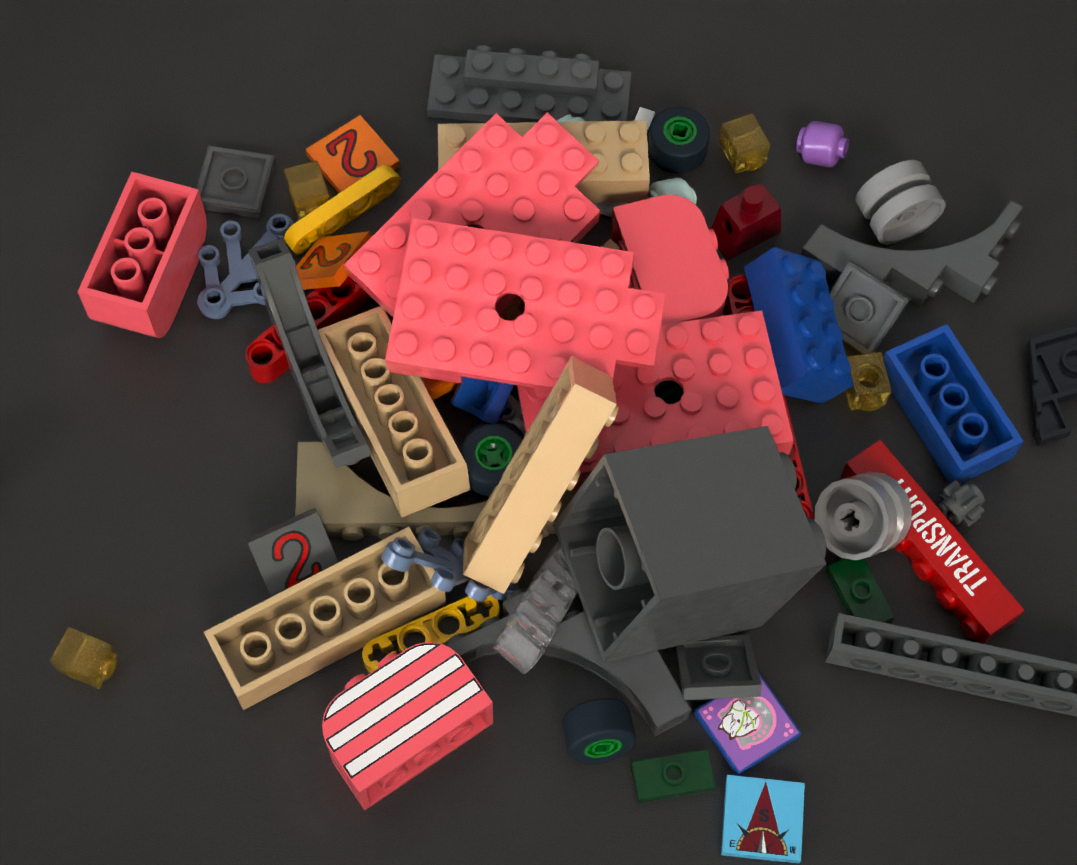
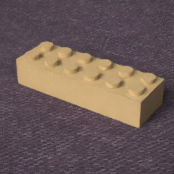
M646 120L558 122L599 160V165L576 187L592 203L636 202L648 198L650 174ZM537 122L508 124L523 137ZM486 123L438 124V170Z
M379 306L318 330V333L351 413L368 444L374 464L401 518L469 491L470 483L467 464L421 378L389 372L385 357L392 323L385 310Z
M572 356L570 357L504 471L499 484L493 490L464 540V576L503 594L511 582L514 584L518 582L525 567L524 559L529 552L534 553L538 549L543 537V532H541L547 521L553 522L557 517L562 504L560 501L566 490L571 491L580 476V470H578L585 458L590 459L594 455L599 444V438H597L604 426L609 427L613 423L618 413L619 407L616 402V392L614 391L612 376Z
M409 526L204 631L206 639L243 710L363 648L373 638L414 621L446 604L445 591L437 589L431 583L435 573L433 568L412 563L408 571L401 572L387 566L381 559L387 544L394 541L396 537L410 541L415 546L414 551L424 553Z

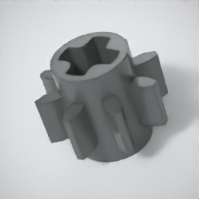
M954 480L939 495V498L942 500L939 503V510L953 525H958L963 521L969 527L981 518V514L985 512L981 507L985 503L984 495L971 482H966L961 486L957 480Z

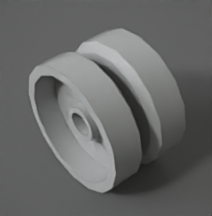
M907 160L891 165L875 174L857 192L855 201L865 219L871 220L869 225L881 244H896L914 237L932 225L944 212L946 207L945 201L936 186L930 185L931 179L920 161Z
M869 471L832 482L825 488L815 505L814 521L822 529L826 547L841 558L860 560L892 549L904 540L911 526L912 508L907 493L898 481L884 473Z

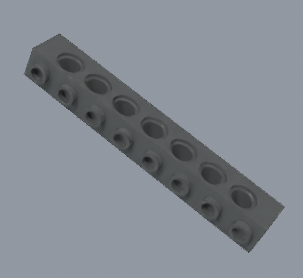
M841 613L837 614L831 626L825 659L826 663L1077 717V664Z

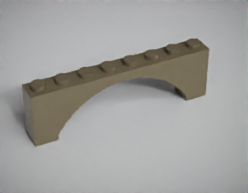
M298 442L295 516L315 508L328 537H341L347 541H358L368 536H378L380 539H385L409 526L416 537H418L421 529L427 528L439 535H453L454 538L466 539L488 501L463 507H427L401 518L390 496L370 486L348 466L336 469L322 442ZM566 490L560 499L562 502L560 511L553 522H546L541 531L543 532L542 538L547 537L549 534H556L553 524L577 491Z

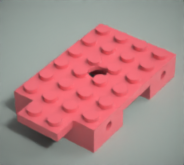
M496 113L344 264L347 275L393 318L412 218L462 226L476 225L482 229L578 243L598 223L601 210L576 187L599 165V160L548 113L523 137ZM506 294L500 297L495 307L498 315L500 316L519 296Z
M412 218L385 362L389 372L455 383H463L464 377L535 388L537 396L548 397L572 356L612 376L614 383L617 364L654 369L666 294L629 288L634 252ZM515 294L523 299L525 311L516 320H504L496 312V303L503 295Z
M762 310L662 324L660 326L653 370L617 364L613 386L616 392L617 406L619 407L618 413L609 427L604 426L597 437L599 438L598 447L590 459L585 458L578 469L580 470L579 479L571 491L579 490L604 454L768 426L778 451L784 452L789 456L794 440ZM668 380L678 383L683 390L681 400L674 404H666L663 399L656 397L654 389L660 382ZM517 385L525 433H527L547 397L537 396L535 388Z

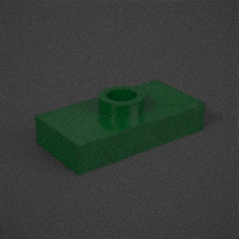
M843 559L828 565L826 572L848 615L883 623L893 622L895 616L865 559Z
M708 749L631 762L638 803L714 791L716 787Z

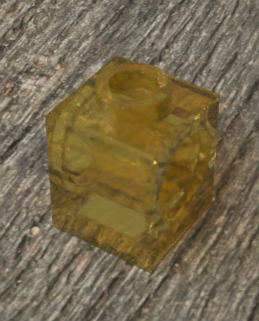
M753 113L722 124L719 144L735 174L745 170L754 171L766 163L770 144Z
M317 160L284 169L287 187L298 221L329 201V194Z
M881 352L846 357L851 365L850 374L853 382V387L845 391L850 410L874 411L886 404L891 392ZM859 381H867L873 385V388L864 387Z
M68 627L50 661L58 672L99 689L103 680H108L112 676L117 664L115 659L117 655L109 643Z

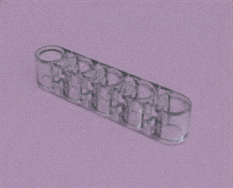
M559 541L544 559L493 646L496 652L522 674L528 672L543 655L578 592Z

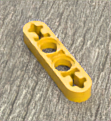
M386 164L376 168L294 223L286 231L283 240L295 254H302L310 250L320 237L332 235L391 195L401 182L400 176L390 165Z
M490 595L487 596L484 602L476 601L467 596L373 638L363 648L364 666L370 673L379 668L377 660L370 661L374 658L373 651L380 649L382 653H387L394 650L392 641L397 640L400 653L408 649L403 642L405 637L412 632L422 634L425 642L443 645L457 634L465 633L467 636L479 630V626L486 620L499 617V602ZM482 603L484 607L491 606L488 617L484 618L481 613L470 617L471 625L466 626L461 610L465 609L466 615L469 616L477 611V604ZM445 617H453L459 622V629L454 634H444L438 629L440 620Z

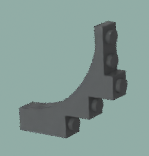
M1011 200L995 223L981 233L949 246L928 250L909 251L874 247L842 236L821 224L802 248L801 255L822 262L826 271L827 284L832 287L848 262L853 261L911 298L910 300L919 306L923 304L928 296L934 298L943 285L970 302L975 303L981 293L988 296L999 278L994 276L1000 264L996 260L1004 249L1001 243L1005 237L1011 240L1018 231L1022 222L1017 219L1023 207Z
M283 238L249 249L248 253L271 322L281 340L291 374L301 391L311 425L319 441L323 443L336 469L342 466L353 465L361 459L371 456L368 444L351 413L323 346L291 252Z
M537 586L528 590L523 587L511 592L506 597V601H503L504 618H490L479 626V630L467 636L465 633L457 634L445 643L446 646L453 649L462 658L465 664L481 656L492 654L532 653L563 659L579 665L607 681L625 696L640 713L654 737L687 721L691 711L687 701L683 700V695L658 650L603 662L585 611L581 612L579 609L571 611L560 619L561 623L557 624Z

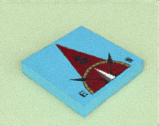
M727 775L725 779L721 855L799 864L802 854L805 783Z

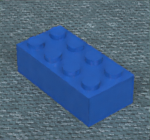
M773 247L746 265L744 270L754 310H762L782 395L823 404L853 387L854 383L850 372L851 365L846 357L842 342V332L838 327L834 312V301L829 293L826 271L822 262Z
M948 324L885 352L878 372L949 484L954 480L961 484L1015 457L1024 442Z

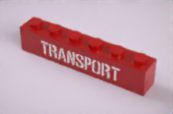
M881 440L846 462L840 476L842 479L869 471L884 473L898 481L905 490L912 508L911 526L905 539L894 548L906 555L912 563L915 574L922 581H927L936 592L939 603L946 610H951L960 620L963 632L970 639L986 644L1018 620L1025 611Z

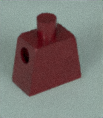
M763 184L747 187L744 192L725 201L720 206L711 229L716 234L718 250L724 258L729 261L781 232V208Z

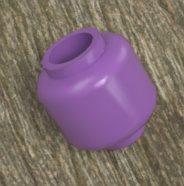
M812 121L807 127H802L799 132L796 147L797 153L801 154L805 163L823 167H834L840 158L846 157L849 139L844 138V131L840 125Z

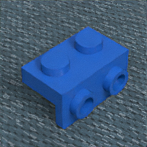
M464 377L463 383H459L451 404L485 422L496 424L508 408V397L514 385Z

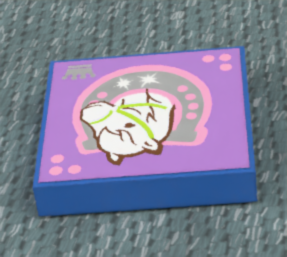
M760 673L759 676L762 684L761 697L711 699L694 711V715L736 776L742 775L798 739L802 734Z

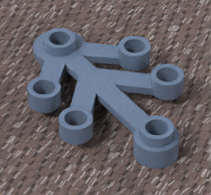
M284 214L273 215L266 224L267 232L254 247L280 238L284 239L286 231L294 224L292 219ZM226 221L220 228L222 240L226 243L230 273L221 284L217 266L221 262L218 249L215 246L206 245L198 252L200 264L204 267L206 288L200 292L197 304L200 312L211 319L224 318L233 306L254 303L266 305L263 296L258 295L261 291L259 283L254 285L253 290L235 291L241 283L258 281L249 253L242 259L240 247L242 230L236 221ZM285 224L283 228H275L276 225ZM229 230L237 231L234 235H226ZM206 255H215V257L212 260L204 259ZM213 298H221L217 303L209 302Z
M427 528L421 529L417 541L422 549L429 551L434 556L414 551L415 546L410 541L400 537H396L394 541L389 542L381 556L382 561L387 566L401 572L408 571L412 563L436 569L431 583L441 591L450 592L454 586L469 581L465 593L470 598L480 602H484L489 595L495 599L506 601V597L511 592L519 589L518 583L514 584L511 582L503 594L464 576V539H454L449 551L439 545L441 536Z

